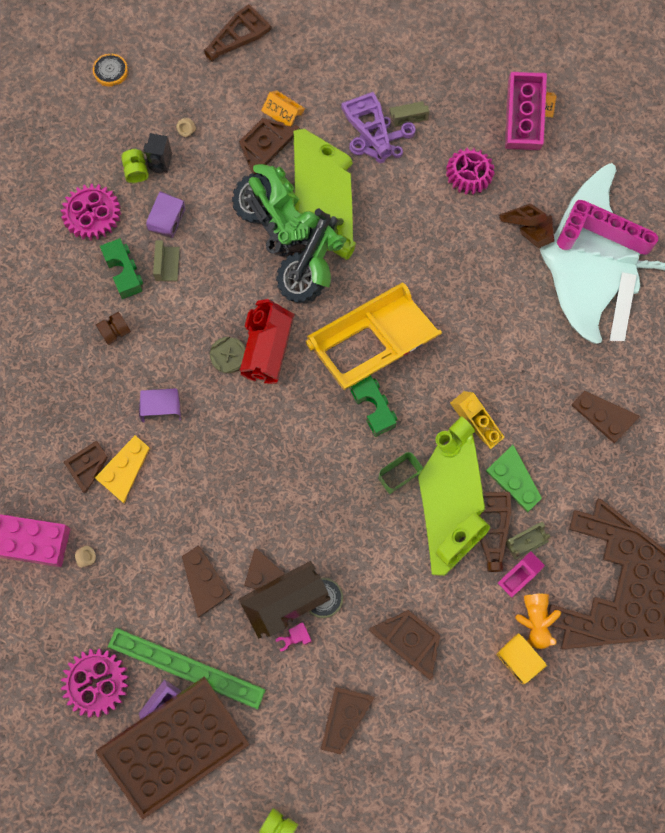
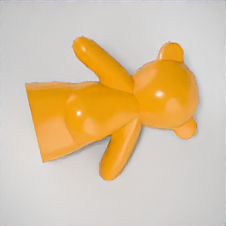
M549 594L525 595L524 602L529 619L520 614L515 616L519 623L531 629L527 642L536 649H545L550 645L557 644V640L551 636L548 627L560 617L561 611L555 610L548 616Z

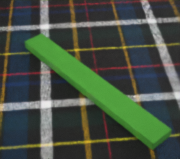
M118 628L115 629L108 645L111 649L193 683L205 676L215 692L256 709L259 708L266 691L261 687Z

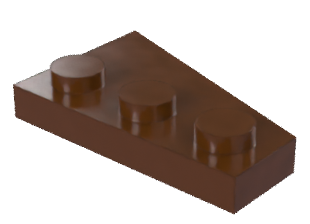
M199 545L182 556L196 614L199 618L231 596V593Z

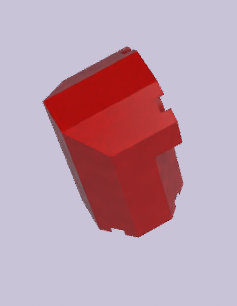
M269 299L257 301L255 310L251 308L247 314L245 328L249 330V337L240 372L241 376L256 382V379L264 380L265 384H277L295 314Z

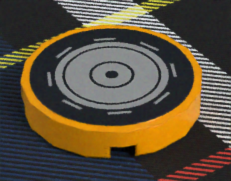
M105 54L99 57L93 65V75L97 82L103 86L112 87L116 84L119 85L126 79L128 74L125 60L116 54Z

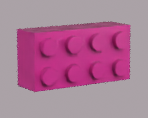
M510 73L507 92L505 149L541 150L544 144L547 73Z
M0 514V558L62 567L70 528L65 524Z

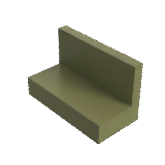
M423 101L389 108L394 127L402 126L407 122L426 121L430 112L428 105L424 106Z
M155 240L153 268L155 281H178L180 247H165L163 240Z

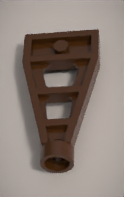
M248 4L230 19L203 52L212 62L220 55L260 39L271 31V25ZM242 23L250 30V33L238 36L234 29L238 24ZM229 34L235 41L225 45L221 40Z
M483 492L485 510L479 516L482 519L485 513H499L501 516L499 527L497 529H489L488 533L480 540L487 560V572H502L512 512L510 492ZM488 534H499L500 542L498 548H490L488 546Z

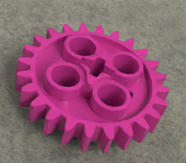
M84 184L83 190L76 187L77 193L71 191L72 197H65L68 203H62L64 209H61L63 215L61 218L65 227L68 228L70 233L74 232L76 238L80 235L82 240H84L88 236L91 241L93 236H96L97 240H99L100 234L106 237V231L112 233L111 227L117 228L115 221H120L118 215H121L119 209L121 206L113 192H108L107 187L101 189L100 184H98L94 188L93 184H91L90 188H87Z
M90 649L89 655L82 651L81 659L74 656L75 664L68 662L71 668L70 671H63L68 675L67 678L61 679V681L66 682V686L61 687V690H67L63 698H70L67 706L74 704L75 706L72 711L76 712L81 709V716H84L87 711L88 717H93L94 712L97 717H101L102 711L108 715L109 707L116 710L115 703H123L119 698L120 695L127 696V693L123 691V688L129 687L128 684L124 683V680L129 679V676L123 675L127 668H120L123 663L122 660L115 662L117 655L114 654L109 658L110 651H106L104 655H102V649H98L96 654L93 649ZM104 663L106 667L105 672L99 675L96 670L97 666ZM81 672H84L86 680L80 684L77 678ZM112 674L111 678L98 682L97 687L89 686L81 692L78 691L79 688L92 684L93 678L100 680ZM111 682L113 690L111 693L106 694L104 686ZM91 691L94 694V698L90 703H87L85 695Z

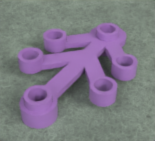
M384 117V121H388V124H385V126L389 128L391 120L388 117ZM410 122L404 123L401 130L387 134L389 141L402 137L412 138L415 135L414 124ZM379 127L374 137L381 135ZM362 135L350 142L349 148L354 155L366 154L375 158L378 163L385 162L386 158L379 159L378 152L369 148L372 145ZM390 144L393 149L392 155L395 158H400L403 154V149L400 146ZM399 150L401 153L396 154L394 151Z

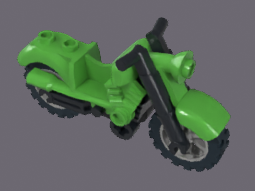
M265 164L254 165L253 170L257 174L251 173L249 176H244L243 180L236 184V189L234 188V197H232L233 209L237 211L236 214L243 220L253 224H263V227L270 235L266 242L267 251L271 254L287 258L281 262V267L277 270L278 276H276L278 290H281V295L286 297L287 300L296 303L306 304L308 301L312 302L316 300L315 297L321 295L322 289L330 287L331 273L323 257L327 249L329 251H337L344 246L346 238L337 235L335 232L337 226L342 225L344 220L335 216L331 217L330 214L325 213L320 208H317L315 213L311 211L299 213L295 208L299 198L293 192V185L286 179L285 171L280 166L276 168ZM304 284L309 285L306 289H304ZM298 285H300V292L295 290Z

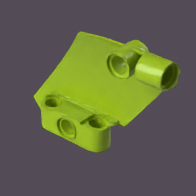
M306 129L294 130L295 195L299 198L295 208L299 213L306 211L315 213V210L320 208L325 213L330 214L331 217L342 218L344 223L338 225L335 232L337 235L345 237L346 242L340 250L332 251L348 260L353 254L356 242L353 241L351 174L347 172L353 164L352 159L346 153Z
M462 416L448 431H442L437 434L435 439L437 447L418 476L427 528L432 575L445 576L490 529V525L479 516L485 510L473 436L475 430ZM462 537H466L463 542H459Z

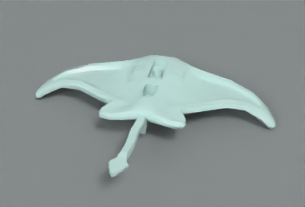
M612 163L602 167L581 186L571 199L561 219L558 229L554 234L555 241L540 248L543 260L552 273L560 306L570 325L584 339L594 344L601 343L602 341L598 327L601 313L619 290L622 272L637 275L633 294H637L640 289L637 267L665 270V263L648 260L638 261L640 253L583 227L570 250H563L557 245V239L577 200H585L613 213L610 208L609 192L616 172V166Z

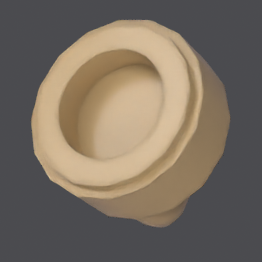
M183 118L177 123L176 128L181 136L188 137L196 130L195 124L190 118Z
M83 546L77 549L75 559L79 567H87L95 562L96 555L91 547Z

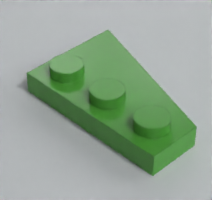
M514 445L486 470L506 492H510V496L527 513L542 499Z

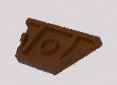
M262 118L239 141L240 148L251 172L257 174L253 170L254 165H267L294 138V130H300V127L296 125L290 127L284 125L283 122H274L270 119Z
M409 610L370 627L369 632L429 680L433 678L440 635Z

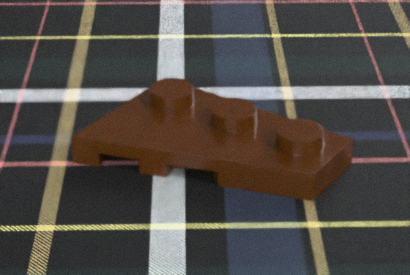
M584 391L571 404L572 407L613 443L640 417L587 391Z
M335 687L321 750L341 755L375 696Z

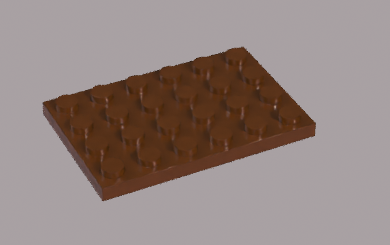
M204 676L96 749V754L143 820L250 744Z

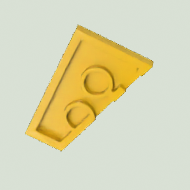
M134 436L95 479L122 503H125L150 448L137 436Z

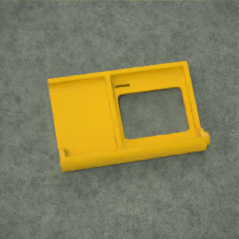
M402 282L307 336V341L305 342L310 351L314 350L341 388L346 390L441 335L442 331H438L413 302L408 287ZM366 328L371 329L386 350L347 373H340L325 352Z

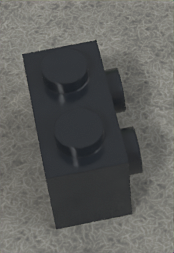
M150 133L148 143L144 144L143 150L144 154H146V162L153 172L168 173L172 158L168 136Z

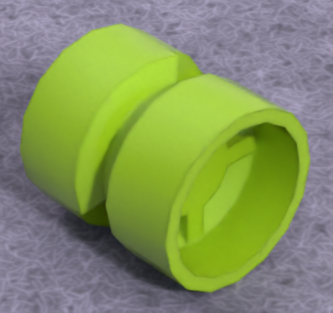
M138 149L125 151L121 155L126 181L138 183L147 180L149 176L147 166L145 165L144 152Z
M273 808L259 833H294L298 824L289 818L284 820L283 814Z

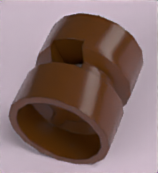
M119 311L109 316L108 321L104 319L96 324L107 345L117 341L118 336L123 337L131 332Z

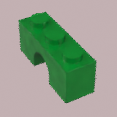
M121 238L101 245L100 248L108 267L121 266L124 268L121 274L113 277L122 300L143 292L141 285H144L140 274H135L134 270L137 267L134 260H129L128 254L131 253L127 243L123 244Z
M370 375L349 387V390L357 405L366 401L375 405L376 411L368 415L366 421L373 435L377 437L395 428L397 417L393 410H389L386 396L384 394L381 395L378 381Z

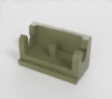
M543 521L506 541V546L514 560L549 542L550 534L545 533Z

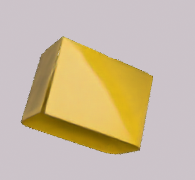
M519 633L496 654L499 659L501 657L506 662L504 665L512 674L514 672L519 677L522 685L526 684L547 666Z

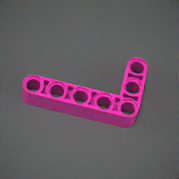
M577 200L557 239L559 248L570 250L583 227L633 251L647 255L658 242V235L647 228L585 200Z

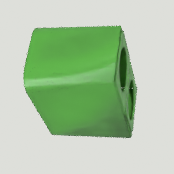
M406 452L381 469L378 479L390 495L419 475L423 467L411 452ZM408 459L417 473L397 487L389 488L381 476Z

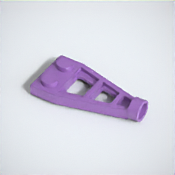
M374 92L341 103V108L348 121L377 150L380 158L389 157L393 153V149L389 144L381 105ZM373 113L375 121L364 124L359 119L361 116ZM379 127L381 135L372 137L369 131Z

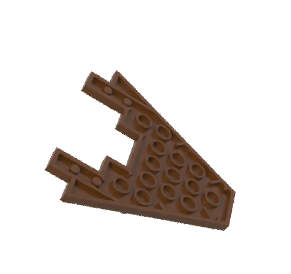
M598 498L596 500L593 515L574 510L569 530L607 541L603 560L621 565L622 567L614 601L610 602L594 597L589 616L556 605H550L548 616L555 610L561 611L560 617L551 625V627L564 630L560 649L567 650L665 639V549L602 499Z

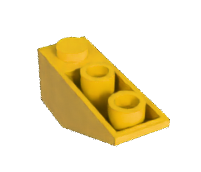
M463 391L450 402L457 414L465 418L472 425L477 436L490 449L505 438L473 392Z

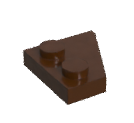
M531 203L499 214L501 222L518 225L538 226L541 222L547 221L546 213Z
M547 216V221L541 222L538 226L521 227L520 233L537 248L554 242L552 216Z
M96 440L65 460L64 464L82 492L86 493L108 457Z
M254 549L244 586L258 589L285 573L258 549Z

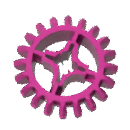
M467 147L465 152L461 149L458 151V154L454 152L446 166V176L449 178L448 182L453 183V189L459 187V192L463 189L465 194L471 191L473 195L476 190L479 193L483 189L486 190L494 177V165L492 164V159H487L488 154L482 155V150L476 152L475 147L472 151H469ZM462 163L461 170L457 172L456 167ZM483 170L484 175L481 178H479L478 173H480V171Z

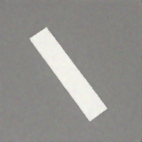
M622 272L610 341H625L637 275Z

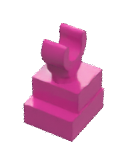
M303 622L288 629L291 636L276 639V642L285 641V647L280 649L281 652L286 651L293 643L303 642L304 645L312 642Z

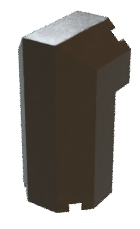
M311 561L238 599L258 639L262 638L261 634H265L266 637L277 634L289 626L287 623L289 619L293 621L331 600L320 575L316 573V568Z

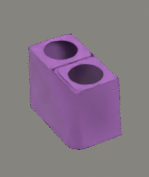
M160 191L147 219V229L173 238L175 232L172 233L174 224L177 222L178 227L182 216L179 218L181 208H184L183 213L185 211L184 201Z
M176 388L140 391L139 417L142 422H144V416L178 414L179 420H181L180 398Z

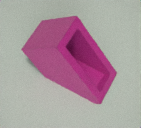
M530 551L498 584L512 598L545 565Z

